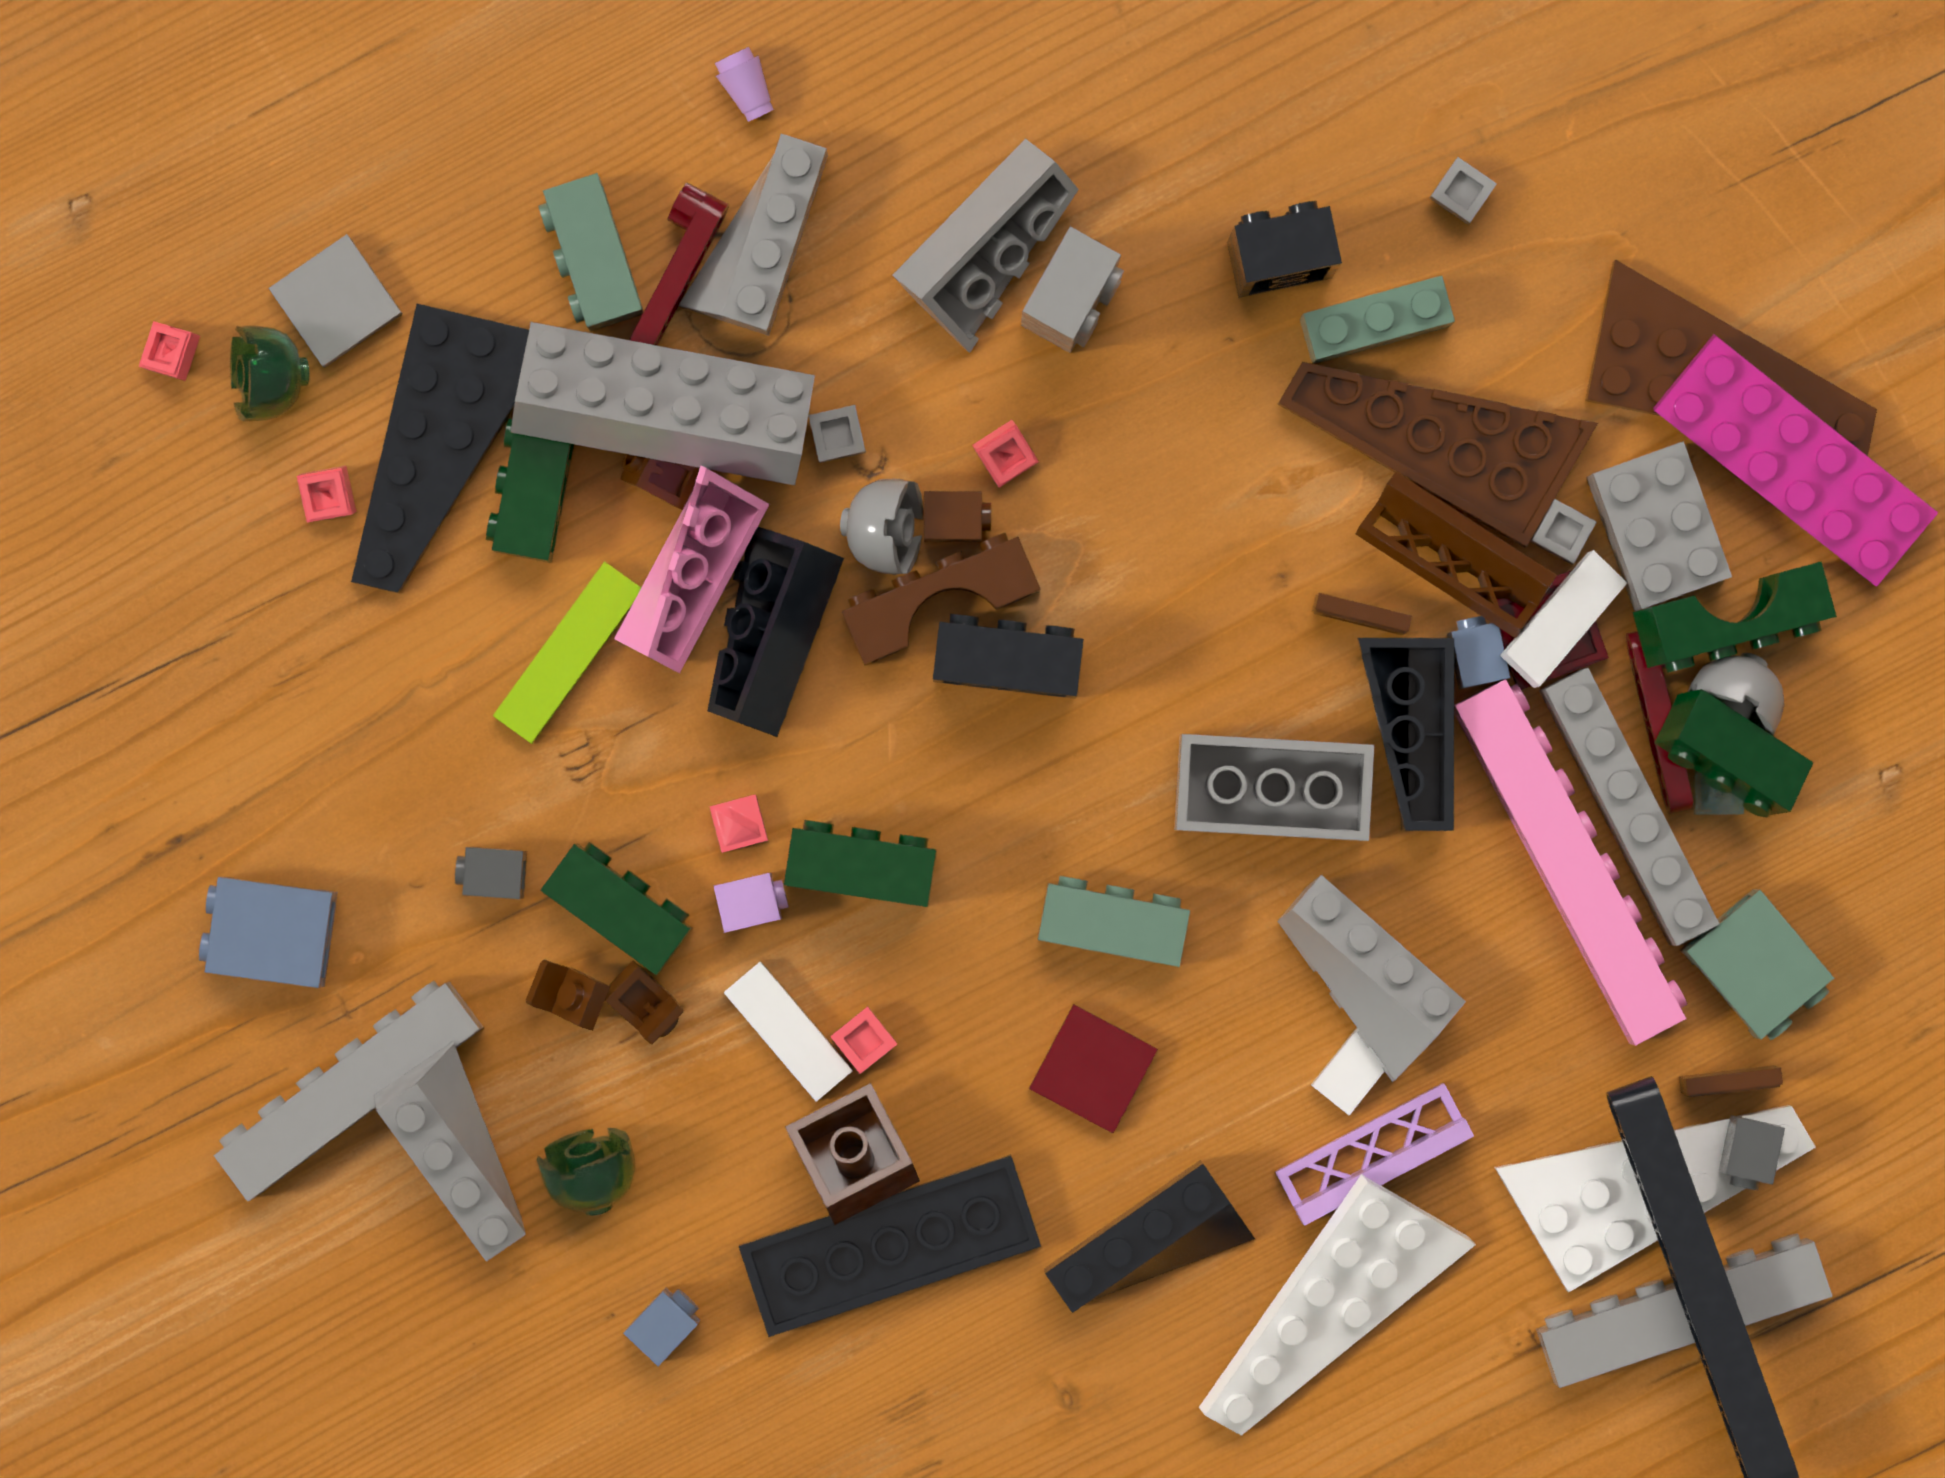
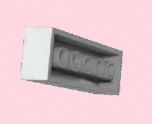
M531 322L514 403L511 433L700 468V466H703L709 470L795 485L802 456L815 375Z

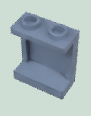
M218 877L217 886H209L206 898V913L213 914L210 933L202 934L199 948V961L206 962L205 973L315 988L325 987L338 892Z

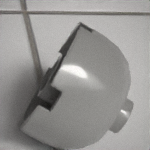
M895 478L877 480L864 486L853 498L850 508L843 510L840 520V531L842 536L847 537L848 546L858 562L873 571L885 574H908L912 570L917 560L922 535L913 537L914 518L923 520L922 494L918 484L913 481Z
M1742 653L1741 656L1731 655L1708 662L1698 672L1688 692L1700 689L1706 691L1771 735L1775 734L1785 706L1783 688L1778 678L1767 668L1768 664L1764 659L1752 653Z

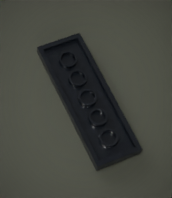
M1010 1154L905 1189L834 1225L830 1215L740 1244L738 1247L768 1337L1041 1247V1243Z

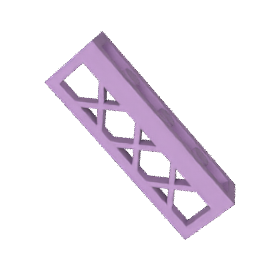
M1441 1083L1276 1170L1275 1173L1300 1221L1305 1226L1337 1209L1361 1174L1377 1184L1383 1185L1474 1137V1134L1466 1119L1461 1116L1444 1083ZM1440 1097L1452 1121L1436 1130L1417 1125L1422 1106ZM1414 1110L1411 1122L1398 1119ZM1389 1123L1409 1128L1403 1147L1394 1152L1375 1147L1380 1128ZM1415 1130L1426 1133L1425 1136L1411 1142ZM1372 1133L1368 1145L1356 1141ZM1347 1145L1367 1150L1361 1169L1351 1175L1332 1169L1338 1150ZM1373 1152L1385 1156L1369 1165ZM1330 1155L1326 1167L1315 1164V1162ZM1305 1167L1324 1172L1319 1191L1303 1200L1298 1196L1288 1177ZM1330 1175L1343 1178L1327 1187Z

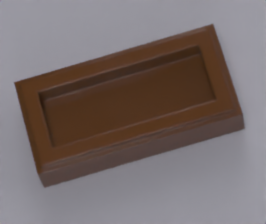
M1322 593L1316 595L1312 609L1316 615L1397 635H1404L1409 632L1412 619L1411 615Z
M1774 1065L1679 1076L1681 1093L1687 1097L1768 1089L1783 1085L1781 1068Z

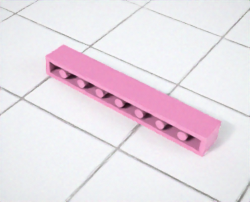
M1506 679L1501 680L1455 704L1454 714L1629 1044L1636 1046L1685 1020L1686 1017L1681 1008L1687 1005L1686 999L1674 979L1667 983L1659 968V965L1665 963L1664 958L1652 937L1644 940L1636 923L1642 921V917L1629 895L1624 898L1621 897L1614 883L1620 876L1607 853L1600 856L1591 839L1597 836V832L1590 818L1584 810L1577 814L1569 799V796L1575 794L1569 778L1562 768L1555 771L1546 755L1552 752V747L1541 727L1538 726L1532 729L1524 712L1529 710L1530 706L1518 684L1510 687Z

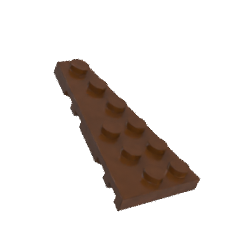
M1613 261L1585 401L1660 416L1654 411V406L1712 335L1715 334L1868 456L1877 413L1876 408L1621 262Z
M1307 362L1301 363L1278 403L1279 406L1391 471L1398 472L1419 487L1524 548L1527 547L1598 424L1596 422L1562 417L1543 411H1533L1447 391L1408 385V383L1389 381L1360 375L1355 372Z

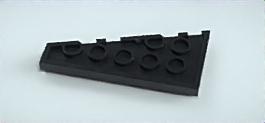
M416 304L351 582L395 593L402 591L429 547L430 541L445 517L452 510L459 494L467 481L471 479L514 407L529 334L528 329Z

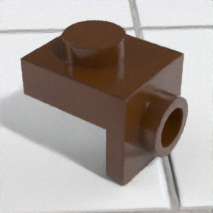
M634 960L609 985L610 989L605 999L650 1044H653L659 1037L668 1035L675 1028L679 1016L684 1011L676 999Z

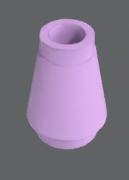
M749 47L715 63L720 73L716 76L741 112L745 114L748 122L774 110L770 103V96L759 55L754 57Z

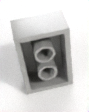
M1070 226L1022 311L1021 326L1071 353L1076 343L1085 347L1098 324L1100 312L1095 310L1098 303L1101 302L1108 306L1121 283L1120 280L1124 270L1118 267L1121 254Z
M1684 441L1586 477L1621 576L1627 582L1625 587L1634 612L1732 577Z

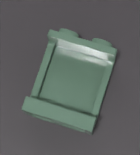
M1752 889L1717 919L1719 925L1696 936L1680 950L1691 964L1696 965L1747 1025L1750 1034L1760 1040L1766 1035L1772 1040L1783 1033L1793 1023L1789 1016L1802 1005L1806 1009H1810L1820 1002L1829 993L1826 985L1834 979L1831 973L1759 889Z

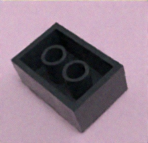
M1308 201L1289 206V211L1279 217L1271 218L1269 211H1260L1241 216V221L1238 222V225L1234 226L1227 241L1238 298L1332 279L1342 261L1330 206L1318 208L1317 201Z
M950 614L949 623L939 622L933 682L1072 699L1077 697L1084 639L1074 638L1075 629L1046 625L1045 634L1026 632L1027 623L1009 620H998L997 628L978 626L979 617Z

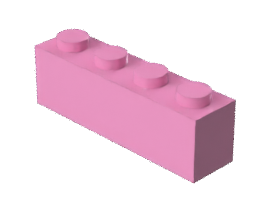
M700 466L693 492L614 639L680 674L769 504L713 471Z

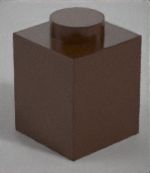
M924 491V542H981L982 531H991V502H982V491Z

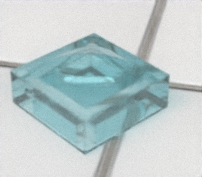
M1693 769L1694 815L1744 814V807L1742 805L1744 801L1732 793H1723L1710 787L1705 782L1706 777Z

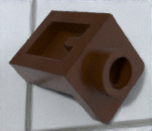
M626 454L622 464L624 471L621 475V480L683 510L693 492L700 468Z
M544 959L539 965L527 995L526 1003L535 1008L551 1012L579 1027L593 1031L610 986L576 969Z

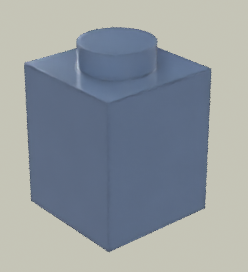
M1482 616L1456 621L1458 630L1447 633V637L1454 638V669L1458 688L1463 689L1510 678L1507 662L1500 656L1504 651L1500 628L1493 623L1486 624L1485 618Z
M665 1287L629 1325L623 1334L659 1366L698 1325L700 1319L694 1313L699 1308L680 1289H677L673 1294Z

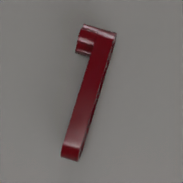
M688 182L685 183L672 206L667 220L685 229L686 232L630 337V341L659 345L678 305L682 301L729 208L728 203Z
M1638 631L1626 633V645L1666 810L1669 815L1693 809V796L1686 768L1673 763L1668 758L1669 752L1655 744L1671 709L1662 670L1666 668L1665 664L1647 668Z

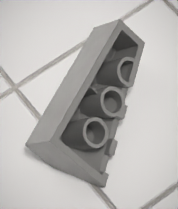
M780 135L775 153L678 305L679 307L761 334L770 335L828 158L827 148L788 135Z
M1024 139L892 276L932 318L970 353L979 340L975 333L987 316L993 319L1003 304L999 297L1013 276L1021 277L1030 264L1027 261L1029 252L1037 241H1045L1079 189L1053 159L1027 139Z
M1322 875L1302 891L1277 921L1313 972L1317 971L1331 991L1329 995L1339 1008L1343 1007L1358 1028V1035L1368 1048L1371 1047L1384 1065L1383 1070L1392 1082L1433 1042L1466 1002Z
M452 1041L376 1093L374 1100L378 1114L485 1261H488L526 1235L490 1134L479 1110L455 1044Z

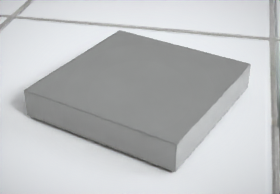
M347 234L269 287L275 299L324 368L403 314Z

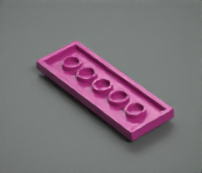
M1715 334L1712 335L1653 408L1655 412L1876 587L1938 514L1934 508Z

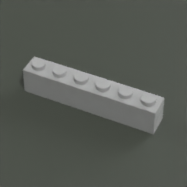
M1589 668L1580 669L1539 690L1668 944L1678 946L1719 925Z
M435 981L426 985L411 997L416 1005L403 1015H400L396 1009L373 1025L377 1031L375 1036L364 1044L358 1038L354 1039L334 1054L339 1062L324 1073L318 1066L296 1082L301 1091L289 1100L285 1101L279 1095L258 1111L262 1118L261 1121L248 1130L243 1124H240L219 1140L224 1148L216 1153L214 1157L248 1202L376 1108L374 1100L376 1093L452 1041L457 1048L484 1028L451 982L444 983L440 987Z
M1791 1234L1772 1241V1250L1755 1255L1753 1249H1747L1726 1257L1727 1265H1724V1269L1745 1326L1833 1297L1814 1241L1808 1238L1800 1240L1799 1234ZM1662 1279L1650 1281L1635 1288L1637 1295L1619 1301L1617 1294L1609 1295L1592 1301L1590 1303L1592 1310L1574 1316L1572 1310H1565L1544 1318L1546 1325L1536 1328L1554 1384L1562 1388L1695 1343L1674 1284L1664 1285Z

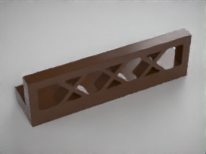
M1395 472L1388 481L1378 502L1355 533L1514 638H1517L1539 607L1557 577L1553 572L1398 472ZM1382 516L1398 527L1401 536H1388L1375 528L1374 524ZM1416 547H1430L1438 553L1441 562L1426 561L1419 556ZM1456 573H1470L1478 578L1481 588L1466 587L1459 582ZM1508 598L1524 608V610L1516 619L1499 608L1497 599Z

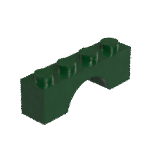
M1822 561L1759 578L1756 600L1747 615L1737 623L1724 621L1713 616L1701 605L1695 596L1633 612L1647 668L1665 664L1667 673L1695 666L1693 656L1702 653H1708L1709 661L1738 654L1735 644L1750 641L1752 650L1779 643L1778 633L1792 629L1794 638L1822 631L1819 621L1837 617Z

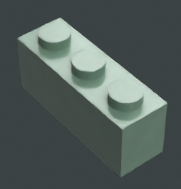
M598 173L543 190L546 203L538 205L547 233L555 230L561 248L554 250L553 253L561 277L570 276L576 294L568 296L576 323L585 321L587 328L591 332L642 315L644 313Z
M1442 275L1303 313L1300 318L1312 364L1448 328L1455 322Z
M1059 876L1058 885L1048 883L1038 940L1180 967L1190 910L1180 908L1182 899L1153 893L1152 903L1133 899L1135 890L1106 885L1105 894L1086 890L1088 881Z

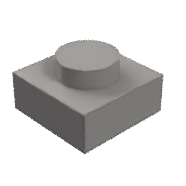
M1457 157L1429 199L1469 225L1497 183Z
M855 405L808 415L819 463L866 453Z
M1554 499L1530 542L1572 565L1587 541L1596 521Z

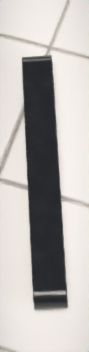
M1650 1076L1608 1091L1606 1096L1742 1474L1744 1478H1799L1794 1459L1660 1090L1654 1078Z

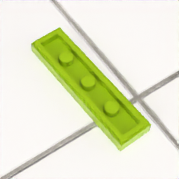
M604 561L493 714V717L533 744L629 612L641 587Z

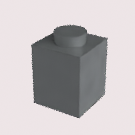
M466 847L465 856H457L455 884L463 885L462 895L524 899L527 851Z
M1731 1115L1719 1167L1720 1172L1731 1175L1729 1184L1752 1190H1758L1760 1182L1773 1185L1785 1128L1775 1124Z

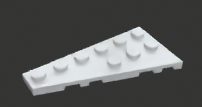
M1790 1105L1739 1115V1117L1775 1124L1785 1128L1776 1170L1816 1148L1793 1107ZM1730 1118L1674 1130L1704 1213L1746 1189L1729 1184L1731 1175L1719 1171ZM1622 1140L1559 1155H1550L1536 1158L1535 1160L1494 1167L1568 1292H1571L1658 1240Z
M1361 1174L1199 1408L1205 1416L1242 1436L1476 1244L1467 1235Z

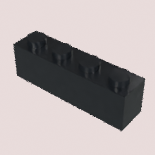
M757 527L746 548L744 561H739L734 571L733 580L739 582L735 608H727L724 626L727 627L729 633L727 648L720 650L718 653L708 712L778 737L831 592L836 583L844 560L843 557L807 542Z
M1357 638L1399 805L1401 831H1454V638Z
M1199 1160L1045 1267L1044 1271L1073 1313L1090 1301L1241 1245L1255 1238L1202 1161Z

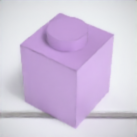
M771 872L714 886L724 933L782 919L780 909L788 908L783 881H773Z

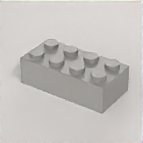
M1181 734L1179 737L1174 830L1369 841L1374 745Z

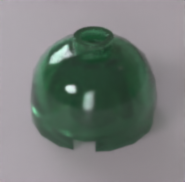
M258 325L237 326L235 330L241 337H232L230 380L231 389L238 388L242 395L243 402H234L238 418L241 421H263L277 418L288 412L299 397L300 386L308 385V360L306 357H299L298 349L292 339L275 328Z
M607 1128L609 1136L592 1138L594 1135L593 1129L582 1130L566 1135L544 1148L546 1158L542 1159L538 1156L536 1162L541 1179L550 1197L562 1207L576 1212H585L586 1215L590 1216L600 1215L611 1210L613 1203L621 1199L630 1189L636 1169L631 1141L625 1131L617 1128Z

